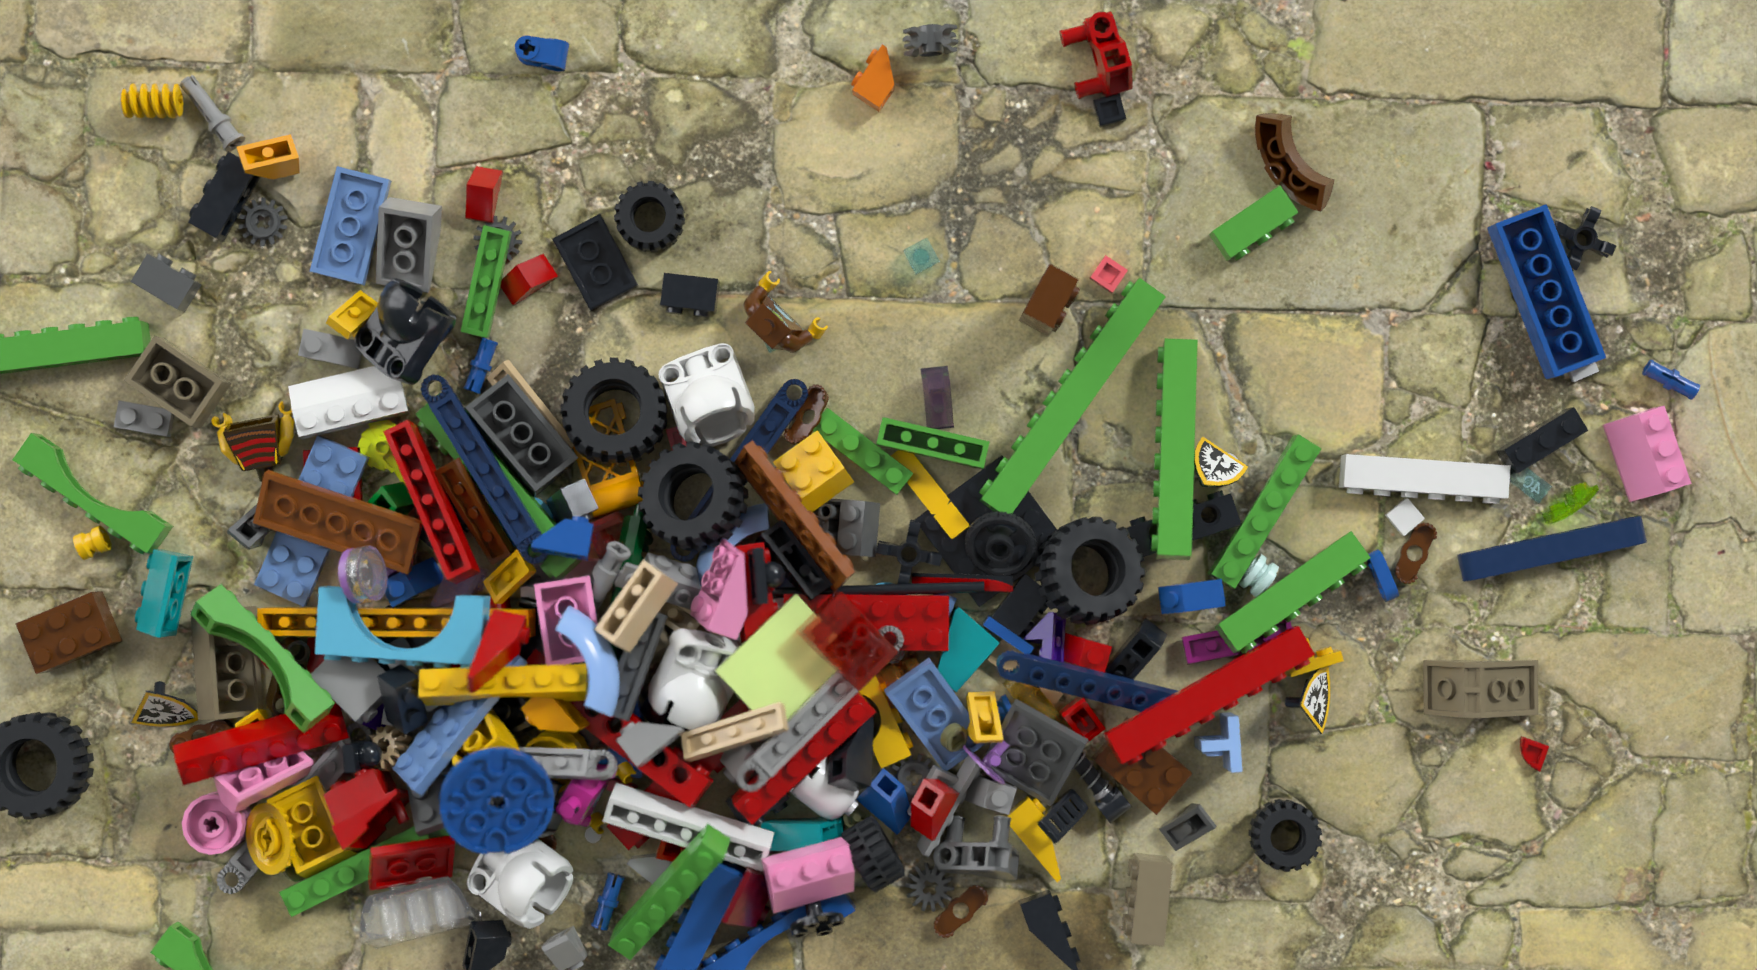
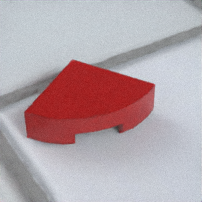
M1521 736L1520 752L1524 761L1534 770L1541 772L1549 746Z

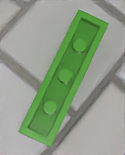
M483 225L460 332L489 338L512 231Z
M826 408L822 413L821 421L813 431L818 430L825 441L898 495L913 473L829 408Z

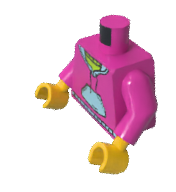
M625 761L618 765L616 773L611 778L619 776L621 781L627 784L632 782L633 779L630 775L636 774V771L629 762ZM597 763L596 770L600 772L605 769L607 770L609 765ZM611 778L606 780L572 779L556 807V812L569 824L583 827L590 826L597 834L604 833L600 826L609 823L603 822L604 816L601 813H592Z

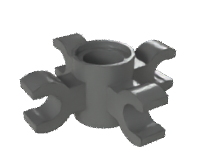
M927 24L904 29L903 33L909 35L903 37V42H910L904 44V47L909 50L904 52V56L917 57L919 55L922 57L942 55L943 53L950 54L956 52L957 48L952 46L957 45L959 41L958 39H951L956 37V33L951 31L957 29V25L944 24L941 26L939 24Z

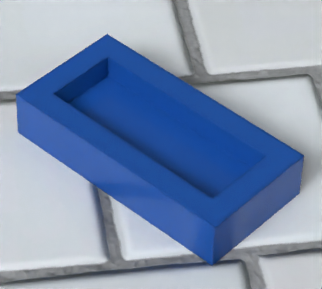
M989 615L982 623L983 626L1022 653L1027 655L1034 649L1031 644L1008 630Z

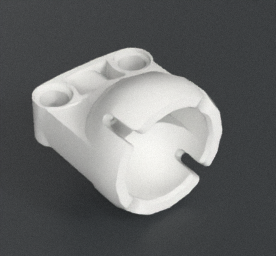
M721 343L703 348L665 364L659 370V379L679 434L687 443L697 442L701 443V445L704 443L710 446L723 444L739 437L746 431V425H752L754 422V404L736 355L730 345ZM729 358L728 361L720 363L722 359ZM678 377L676 381L669 382L672 378Z
M678 629L671 634L670 644L649 683L648 701L660 715L667 711L670 701H673L674 705L669 713L668 720L677 726L693 730L718 722L722 718L734 691L715 670L741 644L724 636L698 630Z
M537 838L528 846L512 853L488 852V855L480 854L468 876L467 886L471 893L480 895L516 925L531 929L545 921L544 914L535 910L533 906L551 915L561 905L573 882V867L567 859ZM484 877H485V879H486V886H485V887H484V884H483Z

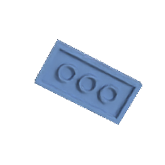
M336 167L310 272L365 286L378 236L379 206L387 200L392 182L390 179Z
M930 658L884 689L886 695L942 769L948 771L967 757L968 753L963 748L956 752H950L941 745V734L948 725L958 723L967 730L970 719L968 710ZM968 736L965 745L974 753L986 743H975Z

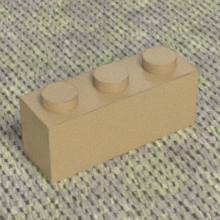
M643 560L595 630L613 644L630 653L678 583Z

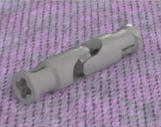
M616 541L608 543L606 554L603 559L597 562L591 574L590 581L596 614L607 592L615 583L624 560L629 559L631 555L627 547Z

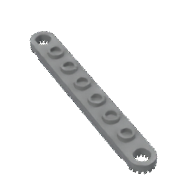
M883 626L878 629L787 720L789 731L769 737L738 768L736 772L737 784L742 789L750 792L760 789L900 650L904 642L901 630L894 626ZM890 631L894 633L896 642L892 647L888 648L883 644L882 636ZM749 769L756 770L758 774L757 781L752 785H747L743 779V774Z
M357 722L350 724L347 727L349 738L334 742L312 766L308 776L302 778L296 785L319 776L326 792H328L330 786L336 783L345 773L342 746L354 741L352 739L353 730L355 728L363 729L366 734L365 741H372L369 735L373 734V730ZM247 842L243 844L217 875V886L224 893L233 894L240 891L259 871V868L250 856ZM228 872L238 875L239 883H237V886L230 887L226 884L225 876Z
M519 747L520 751L536 759L544 767L550 778L606 780L616 773L618 767L616 758L609 751ZM601 759H609L607 770L605 769L601 772L596 770V765ZM452 760L448 762L440 774L448 775L454 767Z

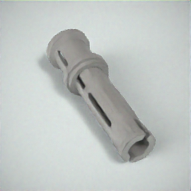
M188 76L181 81L180 87L209 123V131L212 134H216L223 143L222 148L224 151H232L245 141V136L237 132L231 124V118L226 114H222L195 76Z

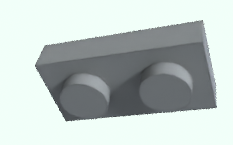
M118 401L114 427L170 437L174 415L164 408Z

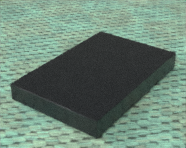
M601 214L552 239L590 311L639 286Z

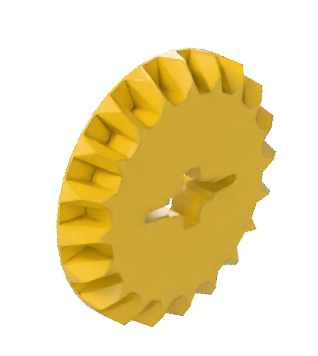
M269 802L260 803L251 810L246 823V842L255 865L264 873L275 875L284 872L286 867L291 865L290 859L294 857L292 849L296 845L293 842L295 835L291 831L293 824L288 823L289 816L283 814L282 807H277L276 803Z

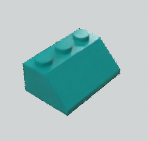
M154 549L153 554L149 555L147 560L149 573L147 580L143 582L141 587L143 600L141 607H138L135 614L136 630L159 638L176 636L194 556L164 549Z

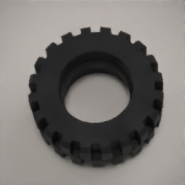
M610 357V362L603 363L602 359L594 361L595 366L589 368L585 365L580 369L581 374L578 377L573 375L569 380V389H564L562 395L564 402L561 404L560 409L564 429L575 449L581 455L585 454L587 459L594 463L600 461L603 466L611 467L612 463H618L619 467L627 466L626 462L634 460V463L642 460L641 456L644 453L649 455L654 450V444L656 442L660 443L663 437V429L667 425V406L663 391L654 375L650 376L648 369L642 365L639 367L635 366L632 360L626 359L624 363L619 362L618 357ZM610 390L629 392L637 399L640 405L638 422L629 431L619 435L602 434L594 429L589 420V408L592 402L599 395Z
M688 442L686 446L682 443L672 446V451L664 449L660 452L661 458L657 461L652 459L648 464L651 467L648 474L643 473L641 480L644 482V486L638 489V496L643 498V501L638 503L639 510L645 514L643 517L645 524L652 528V532L664 541L688 551L692 549L704 551L707 550V545L715 548L717 545H720V539L725 538L728 540L734 534L731 530L734 526L739 528L743 522L739 518L741 513L745 514L747 512L748 505L744 503V499L749 498L748 489L743 486L746 483V479L739 472V467L735 462L710 445L704 443L700 445L697 442ZM705 473L709 475L713 483V497L708 508L694 519H679L674 509V497L680 484L695 474Z
M1095 516L1089 519L1087 517L1077 519L1053 531L1047 536L1048 541L1043 542L1039 548L1042 555L1036 557L1035 566L1039 567V572L1035 573V581H1040L1042 588L1038 589L1041 597L1044 595L1047 597L1046 605L1050 610L1056 608L1058 610L1057 616L1066 619L1070 617L1071 623L1093 625L1122 615L1128 611V607L1133 606L1138 598L1135 594L1142 592L1144 586L1140 582V578L1145 577V568H1141L1140 563L1144 561L1142 553L1138 554L1135 548L1138 546L1135 538L1130 540L1127 536L1129 531L1124 527L1117 529L1115 521L1110 519L1103 521L1102 517ZM1086 546L1092 548L1102 556L1107 565L1108 583L1104 592L1099 596H1093L1084 592L1076 584L1072 576L1071 560L1078 547Z
M50 712L20 715L0 724V811L8 809V815L14 818L22 816L25 820L41 819L60 813L81 799L79 794L86 792L90 785L86 782V779L93 777L94 769L89 768V762L94 761L93 753L88 754L87 746L91 744L88 738H81L80 734L83 731L78 725L70 726V719L64 716L57 718L56 713ZM29 740H39L46 744L56 759L57 771L55 779L50 787L43 791L29 788L22 782L17 773V754L22 745Z

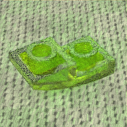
M1582 482L1571 486L1572 491L1564 494L1567 505L1565 501L1558 502L1549 506L1550 511L1542 513L1545 524L1556 523L1580 510L1598 492V485H1588L1587 482Z

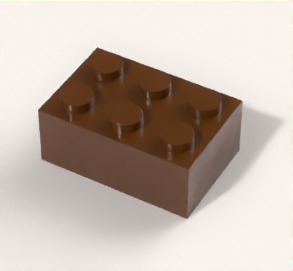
M1049 264L1019 321L1046 336L1051 331L1056 332L1067 315V312L1063 311L1064 307L1069 308L1081 289L1076 286L1079 279Z
M103 591L90 592L15 623L36 674L48 673L123 641Z
M1105 741L1092 756V759L1156 815L1193 774L1163 747L1152 752L1151 748L1141 754L1143 758L1128 766L1127 762L1121 764L1115 757L1108 742Z

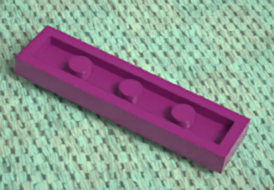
M1283 619L1276 624L1279 628L1276 632L1267 638L1263 634L1256 638L1254 641L1257 645L1253 648L1291 628V621L1287 623ZM1218 631L1181 638L1187 665L1243 655L1241 650L1233 653Z

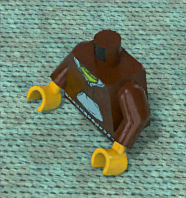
M768 271L759 280V286H756L744 301V309L748 315L745 323L773 350H786L790 353L797 352L810 343L813 338L820 339L828 326L826 325L824 328L817 326L821 319L817 317L812 321L808 329L804 330L767 295L780 282L779 278L772 282L768 276L771 271Z

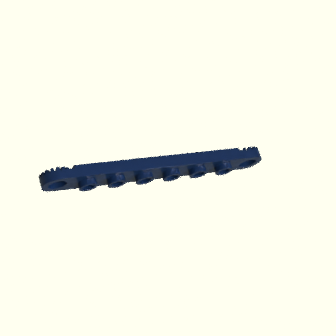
M440 375L427 376L423 383H421L423 397L513 543L527 562L532 564L545 562L550 554L542 553L540 557L532 558L528 552L532 541L543 535L452 387ZM439 381L443 388L440 395L431 396L429 393L430 384Z
M790 379L783 384L730 458L733 462H735L743 447L752 440L757 446H761L767 455L808 398V390L804 382L798 379ZM792 385H798L802 389V395L798 400H790L787 397V389ZM713 484L687 520L700 516L708 508L713 497ZM672 544L670 546L672 556L682 562L694 559L699 552L692 549L689 555L681 556L677 552V546Z
M1014 650L1002 652V655H999L998 659H996L998 673L1004 679L1139 712L1146 710L1178 691L1031 654L1026 655L1014 652ZM1007 661H1017L1018 666L1013 668V670L1003 669Z

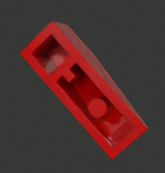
M493 609L467 674L469 693L475 694L519 655L523 644L528 643L530 628H527L526 616Z

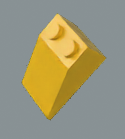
M491 708L451 760L455 766L466 756L483 749L506 747L519 751L520 749L515 738Z
M319 776L310 778L267 799V802L276 803L277 807H282L283 814L289 816L288 823L293 824L291 831L295 835L293 842L296 847L292 849L294 857L291 860L297 874L306 879L356 855L355 851L342 850L332 829L335 823L323 795L327 792Z

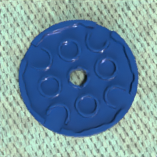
M506 747L487 748L476 751L459 761L446 776L441 787L439 799L441 818L450 836L461 846L473 852L488 855V852H504L508 854L518 851L535 841L550 822L554 804V792L550 777L536 759L522 751ZM500 796L505 799L501 806L496 807L489 803L491 797Z

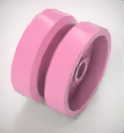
M218 791L203 795L191 802L184 812L182 820L183 835L189 845L200 853L209 855L224 853L241 844L246 839V823L251 809L248 807L233 814L221 803Z

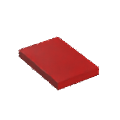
M449 835L370 848L368 880L370 890L451 878L453 876L455 840Z

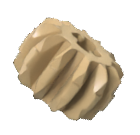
M391 725L377 727V735H369L372 742L378 744L382 751V759L375 767L388 772L393 771L398 758L407 751L413 738L409 735H404Z

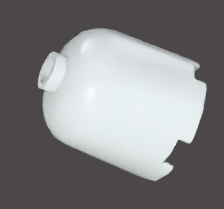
M829 754L811 771V774H807L790 792L822 818L835 820L844 813L849 816L858 806V802L855 799L859 791L853 792L828 785Z

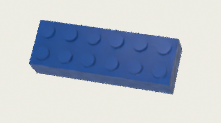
M1547 204L1488 227L1489 235L1545 379L1554 378L1605 359L1606 355Z

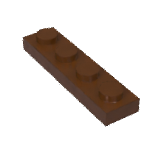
M458 457L434 471L490 564L494 565L509 557L516 549L460 458Z

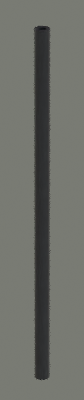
M984 582L847 585L840 587L835 592L829 587L821 594L914 595L983 593ZM778 587L772 591L773 599L784 598V594L802 593L796 587Z

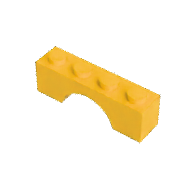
M875 674L859 692L876 704L881 715L880 728L873 738V752L882 769L911 756L909 749L914 746L908 732L903 734L898 724L903 721L897 708L891 709L887 699L889 697L884 691L887 688L886 683L880 684Z

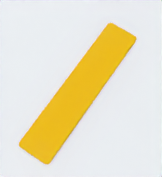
M897 450L891 455L913 473L907 482L930 513L936 514L934 518L951 539L969 527V523L952 502L948 504L950 499L913 453Z

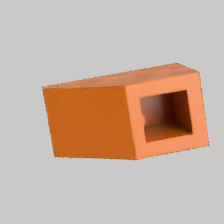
M883 44L879 50L873 49L866 60V63L869 65L863 73L859 71L851 83L853 86L852 95L878 112L881 111L894 91V80L888 50Z

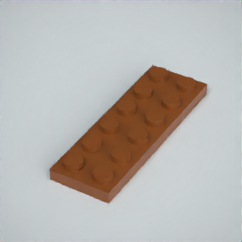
M752 440L743 447L735 460L739 471L778 521L783 519L832 583L830 587L835 592L855 573L851 560L839 552L833 537L829 533H825L818 525L819 521L816 515L811 511H807L801 503L802 499L797 491L789 488L785 483L783 473L777 467L771 465L767 460L768 456L761 446H757Z
M271 470L264 472L253 520L254 524L342 553L347 549L362 548L370 556L371 560L367 559L369 562L405 574H409L412 570L423 526L422 521Z

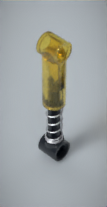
M1006 680L1002 683L1014 700L1018 699L1071 729L1040 687ZM1083 750L1072 770L1075 769L1081 776L1080 779H1083L1089 786L1087 789L1092 790L1093 797H1095V805L1111 824L1132 808V806L1116 786H1111L1108 780L1102 778L1101 771L1095 769L1093 761L1088 760L1085 756L1086 751Z

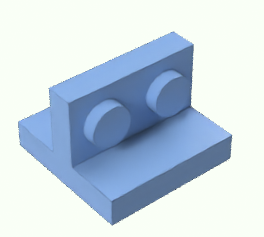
M1231 712L1220 713L1221 735L1194 736L1195 748L1200 750L1202 754H1206V756L1223 755V768L1231 773L1242 772L1239 716Z

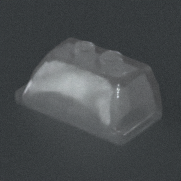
M423 877L417 879L416 884L406 886L405 883L389 886V891L367 897L361 912V943L378 949L469 926L471 921H482L481 912L470 906L464 891L449 877L433 880L432 877Z

